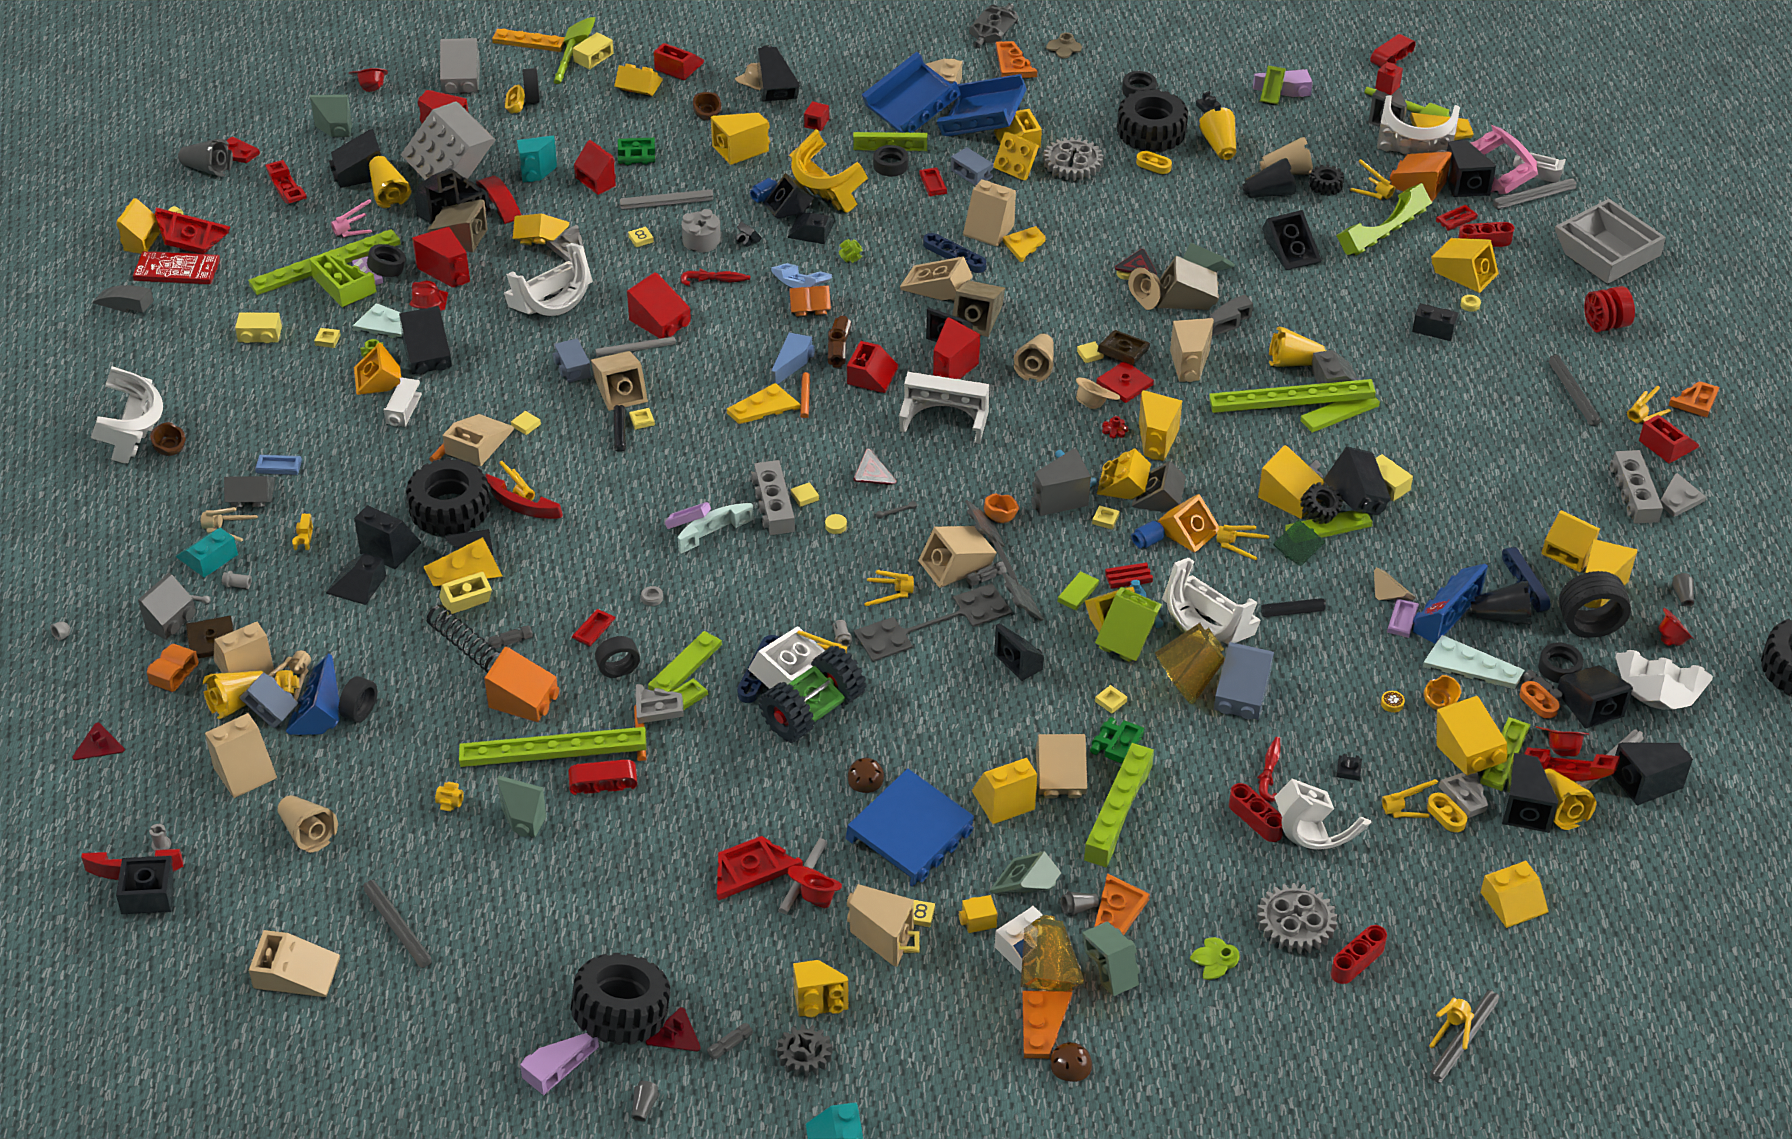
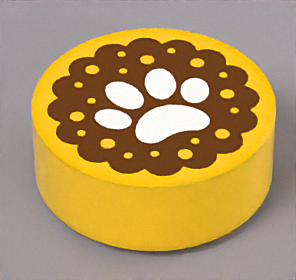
M1387 691L1382 695L1381 706L1388 712H1399L1404 707V696L1397 691Z

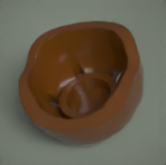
M712 92L696 94L693 98L694 113L702 120H711L712 116H718L721 111L719 96Z
M162 423L156 426L150 433L152 446L161 455L173 456L184 448L185 434L180 427L173 423Z
M859 758L851 764L848 770V784L855 791L870 793L878 790L883 784V769L872 758Z
M1067 1042L1054 1049L1050 1059V1066L1053 1074L1059 1079L1077 1082L1089 1076L1092 1070V1060L1086 1048L1077 1043Z

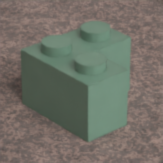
M1108 921L1082 932L1085 953L1098 964L1100 982L1108 992L1116 996L1139 985L1138 974L1140 971L1135 958L1137 949L1132 940H1128L1118 928H1115Z

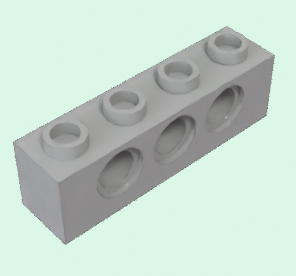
M1640 450L1615 451L1614 458L1610 461V471L1615 473L1616 486L1621 489L1622 501H1626L1628 516L1632 517L1634 524L1659 522L1663 507Z
M780 461L754 463L755 472H751L752 484L757 485L755 487L756 499L761 500L758 501L760 514L764 513V516H762L763 527L768 528L769 535L795 532V518Z

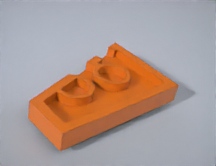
M1014 41L996 42L1001 77L1021 74L1022 78L1037 77L1038 71L1030 66L1031 62L1023 57V52Z
M1107 873L1094 927L1108 921L1125 935L1149 901L1150 894Z
M1022 992L1024 1058H1050L1073 992Z

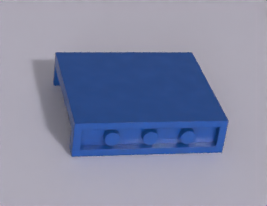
M916 52L865 91L862 97L869 109L899 133H913L961 94L956 81L952 84L927 66L923 62L922 56Z
M1021 74L958 84L961 95L957 97L949 115L940 117L937 120L942 136L1010 127L1027 90Z
M907 768L848 824L846 839L852 844L860 839L910 876V886L913 887L918 881L923 882L927 878L929 870L933 866L937 868L942 863L947 852L952 853L957 848L962 837L965 839L969 837L974 829L972 826L974 816Z

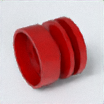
M1619 286L1607 290L1589 292L1585 297L1584 312L1588 324L1597 333L1612 330V328L1617 329L1631 326L1635 318V305L1630 291L1624 286Z

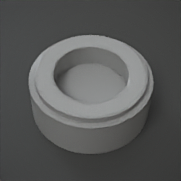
M656 586L646 587L641 592V600L645 605L656 606L663 601V591Z

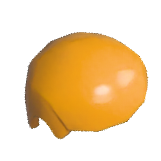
M1441 675L1439 678L1428 682L1423 694L1426 703L1432 709L1437 710L1457 703L1461 695V688L1454 678Z

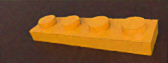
M497 29L492 42L495 44L561 52L565 44L563 42L565 37Z

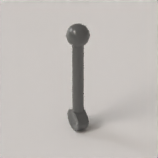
M911 501L908 505L884 512L877 511L876 517L882 519L885 515L906 509H915L917 503Z

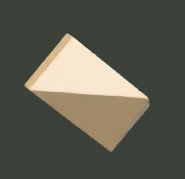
M1376 567L1374 570L1375 597L1378 600H1397V598L1413 600L1416 598L1387 572Z

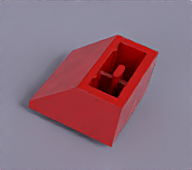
M665 43L653 52L655 70L682 80L687 79L704 63V59Z
M592 140L587 141L574 163L575 178L597 195L615 187L614 157Z
M860 341L847 364V384L886 393L899 365L880 345Z
M1656 415L1643 423L1639 441L1669 464L1697 449L1699 446L1698 443L1660 415Z

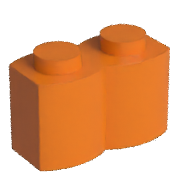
M829 286L789 289L791 314L795 313V317L807 316V312H815V315H826L827 311L831 310Z
M176 644L169 645L162 651L160 658L149 665L147 669L149 684L174 692L184 681L185 677L198 665L196 651Z

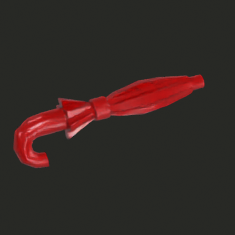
M700 268V271L684 272L680 279L682 284L690 286V281H687L688 278L699 279V282L707 279L739 282L750 280L751 276L731 271L707 272Z
M1275 737L1265 755L1264 770L1257 777L1260 779L1258 782L1259 794L1265 801L1269 802L1275 801V796L1277 795V793L1270 795L1268 787L1274 784L1272 773L1280 756L1279 737Z

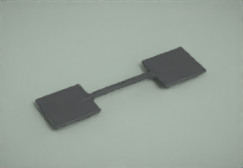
M966 500L965 502L969 508L967 512L976 522L975 528L981 535L986 534L994 544L1009 573L1007 575L1004 572L1002 575L1006 581L1005 587L1014 596L1012 598L1014 604L1019 609H1025L1031 618L1036 617L1043 621L1044 619L1029 590L1018 582L1017 576L1002 549L1005 544L993 521L983 511Z
M991 583L953 596L954 601L960 608L957 612L910 628L900 627L896 619L891 617L856 629L854 634L873 662L913 648L906 635L915 630L959 615L965 616L972 627L1010 615L1012 611Z

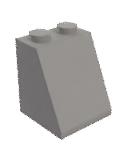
M477 38L441 39L440 82L442 93L478 92L480 61Z

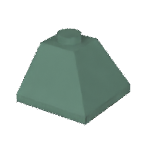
M310 95L315 126L331 137H350L352 119L348 95Z
M1191 242L1183 257L1187 261L1212 271L1224 270L1235 266L1234 263L1225 257Z
M498 776L497 782L501 809L513 832L522 837L530 836L535 838L547 817L543 787Z
M1045 851L1013 858L989 891L993 894L1048 891L1056 885V879L1061 872Z

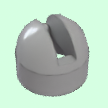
M57 622L50 626L52 635L58 641L65 639L70 634V627L65 622Z

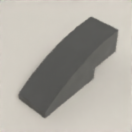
M120 285L104 289L95 298L93 303L126 313L130 309L143 313L154 300L150 288Z
M1245 294L1230 300L1210 315L1209 318L1214 320L1212 337L1239 328L1240 321L1252 317L1253 302Z

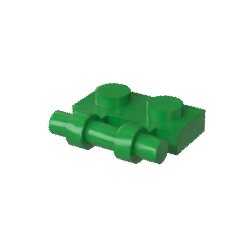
M655 137L618 139V164L631 165V163H642V165H648V163L655 162Z
M1110 717L1100 727L1101 732L1099 735L1094 737L1090 752L1097 755L1100 750L1105 749L1106 758L1123 763L1131 744H1138L1145 728L1125 720L1118 726L1116 725V719ZM1113 735L1114 737L1110 740L1108 736Z

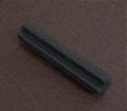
M623 405L614 406V448L617 452L625 451L626 449L625 407Z
M1323 598L1269 603L1261 605V613L1263 617L1319 612L1325 610L1326 603Z

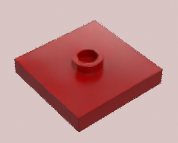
M1122 362L1098 377L1096 384L1118 394L1120 400L1127 403L1141 394L1143 390L1145 391L1153 386L1154 380L1131 364Z

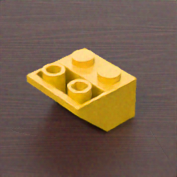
M632 64L619 65L614 87L619 90L653 96L663 78L658 76V73L651 68L642 67L641 70Z
M1030 109L1016 111L1010 127L994 129V134L1000 144L1004 133L1009 132L1038 144L1039 148H1041L1042 129Z
M135 198L126 206L123 214L117 219L120 242L123 245L124 251L142 254V251H148L161 233L155 214Z
M1135 448L1129 452L1122 453L1112 461H1107L1102 467L1097 494L1130 500L1141 495L1146 490L1151 463Z
M1561 510L1544 541L1541 554L1575 571L1581 572L1587 565L1593 539L1597 540L1600 528Z
M819 960L793 963L794 994L799 1017H815L818 1014L827 1012L837 1014L843 1010H848V977Z

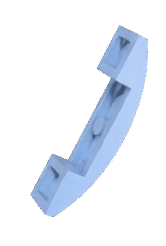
M789 263L771 268L772 273L780 281L792 288L813 287L824 284L832 279V274L821 271L810 275L799 274L798 266Z

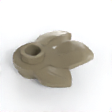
M1065 32L1061 33L1058 39L1048 42L1046 49L1056 51L1059 58L1065 59L1070 57L1072 52H1081L1082 46L1075 41L1071 33Z

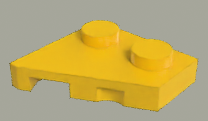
M1035 226L1004 236L1003 243L1020 262H1023L1029 253L1032 254L1038 246L1045 242L1046 237Z

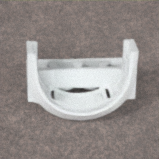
M1386 96L1377 149L1397 151L1402 154L1447 152L1448 141H1454L1459 106H1454L1452 116L1446 123L1431 128L1410 126L1397 119L1391 110L1392 96Z
M574 243L566 245L571 262L567 261L527 282L524 276H517L515 272L506 274L511 287L510 290L504 292L508 307L527 314L537 312L546 316L561 315L574 308L583 298L588 284L593 282L583 246ZM557 294L555 297L543 301L545 296Z
M112 366L105 387L128 393L129 397L122 420L98 416L91 438L115 445L111 460L129 463L130 457L135 458L138 445H135V443H140L141 438L146 437L147 431L152 432L154 424L161 417L163 402L158 390L152 385L151 379Z
M907 373L904 383L905 398L899 415L900 431L906 432L911 419L919 411L933 406H950L965 411L974 419L972 429L976 431L974 443H981L989 412V384L920 373Z
M1186 558L1174 563L1162 600L1167 603L1174 623L1185 635L1204 644L1219 642L1229 644V642L1236 643L1255 635L1261 621L1253 615L1257 605L1256 601L1249 598L1246 604L1237 605L1193 575L1189 576L1194 564L1193 560ZM1190 606L1189 608L1181 610L1182 607ZM1198 612L1213 619L1217 625L1203 619Z

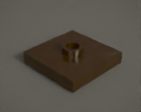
M1114 330L1098 345L1097 352L1134 365L1148 351L1150 343Z
M231 615L186 624L189 649L196 651L198 659L214 656L215 639L234 631Z

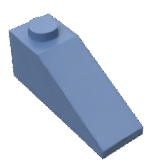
M794 333L788 334L771 371L772 384H779L807 364L809 357L814 356L815 346L812 345V337Z

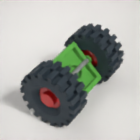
M831 646L813 659L811 662L813 667L789 684L779 682L760 696L759 709L762 710V717L766 718V724H769L771 730L775 731L779 737H783L784 741H789V743L796 742L814 728L813 725L818 719L840 704L841 706L848 705L866 691L867 684L864 682L866 678L861 674L863 671L861 667L858 668V662L851 658L852 655L849 652L846 654L845 649H839V646Z

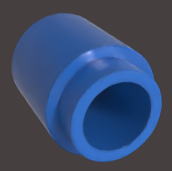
M767 178L754 185L750 190L751 198L757 203L764 202L777 185V182Z
M1153 520L1135 529L1134 533L1131 534V538L1139 549L1142 547L1147 548L1163 540L1165 531L1160 523Z

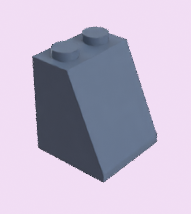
M1229 642L1215 696L1214 710L1220 711L1223 714L1230 713L1242 716L1245 719L1258 720L1270 681L1274 652Z

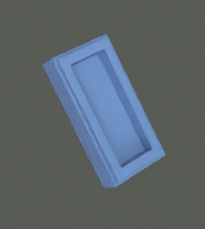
M259 455L255 471L261 474L298 475L302 458L301 456Z

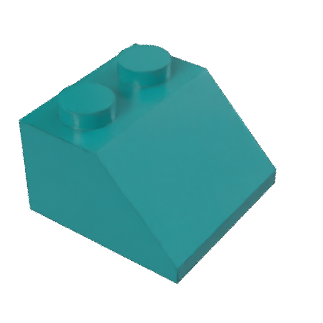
M554 135L517 140L522 182L542 180L557 167Z
M218 528L177 554L176 558L205 578L237 556L238 551L235 538L222 528Z
M857 1102L832 1105L806 1123L807 1138L864 1139Z

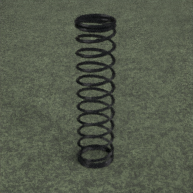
M437 605L429 611L426 619L427 623L488 673V670L491 669L488 668L490 661L500 655L501 652H496V648L490 647V643L485 642L483 637L479 638V634L473 633V629L468 628L466 623L462 624V620L457 619L456 615L451 614V611L447 610L444 605ZM438 608H444V611L437 616L435 623H431L433 612ZM444 613L440 620L437 621L439 616ZM450 616H454L455 620L449 624L447 630L442 631V626L449 621ZM456 621H460V625L455 628L453 633L447 635L448 630L454 626ZM462 625H465L466 629L459 635L458 639L453 640L454 634L460 630ZM467 630H471L472 634L466 638L463 644L459 645V639L465 636ZM473 635H477V639L472 642L470 647L464 649L465 643H468ZM479 639H482L483 644L477 648L475 653L470 654L471 648L477 644ZM484 644H488L489 648L483 652L480 658L476 659L477 652L483 648ZM490 649H494V653L485 663L481 664L482 658L488 654Z

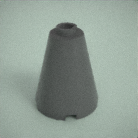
M213 139L182 147L178 153V159L184 166L214 176H225L226 174H223L226 169H231L233 153L232 150L228 149L227 145L229 143L224 139Z

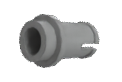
M228 571V573L224 572L222 576V585H225L226 588L232 586L249 589L252 583L251 575L234 574L232 571Z
M844 620L835 621L832 625L836 635L835 643L842 646H850L852 636L848 633L846 622Z
M155 824L149 830L153 840L152 849L154 851L168 850L171 847V841L166 835L165 826L162 824Z

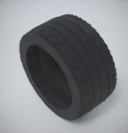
M1593 571L1576 576L1566 583L1559 594V605L1564 622L1568 629L1579 637L1594 638L1612 634L1628 621L1631 613L1630 600L1625 586L1619 577L1610 572ZM1611 599L1608 603L1597 609L1579 610L1583 605L1593 600Z

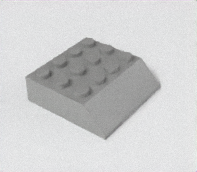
M453 102L431 111L405 147L401 156L424 180L449 168L468 179L496 139L458 102Z
M1610 199L1555 226V231L1564 253L1607 284L1661 256L1666 239L1665 236Z

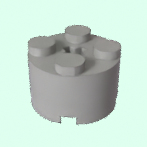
M709 209L683 215V245L689 250H696V252L714 250L721 241L719 218L712 214V211Z

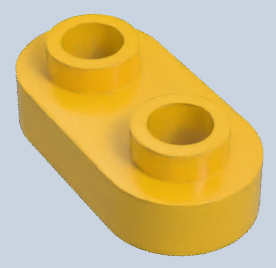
M521 85L513 86L506 94L505 108L511 114L519 113L523 109L525 94Z
M1141 151L1137 154L1136 164L1139 167L1159 174H1167L1171 171L1172 161L1169 158L1149 151Z
M1433 793L1429 796L1427 810L1445 829L1451 832H1461L1465 829L1467 815L1449 796L1444 793Z

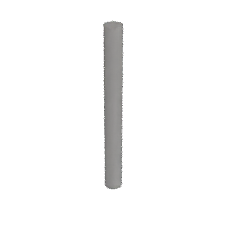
M675 337L598 348L595 351L598 357L674 345L676 340Z
M818 839L804 864L805 867L813 869L827 844L824 839ZM794 881L778 910L780 913L787 915L801 890L800 883Z

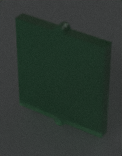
M1298 519L1274 542L1273 546L1281 551L1285 558H1289L1297 565L1302 566L1325 544V540L1317 535L1313 528L1310 529Z

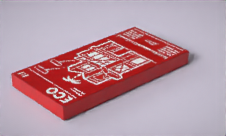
M142 251L133 274V280L211 284L220 262V256Z

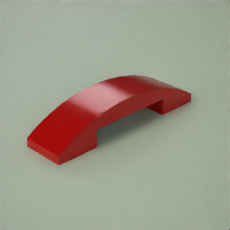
M284 160L265 165L273 185L286 204L307 198L301 186L298 187L291 177L289 168Z
M493 175L476 181L481 189L488 192L489 198L497 208L498 215L505 224L513 222L515 216H521V212L512 194L500 178Z
M486 473L489 491L505 507L517 513L536 518L557 519L563 516L560 504L541 497L538 503L508 491L504 480Z
M1527 747L1524 753L1538 757L1544 770L1553 769L1568 779L1575 781L1594 780L1609 776L1615 772L1620 761V756L1596 754L1593 761L1551 757L1550 749Z
M180 849L155 850V856L172 855L173 871L183 867L184 862ZM106 852L82 853L81 858L85 871L99 877L119 880L122 859L109 860Z

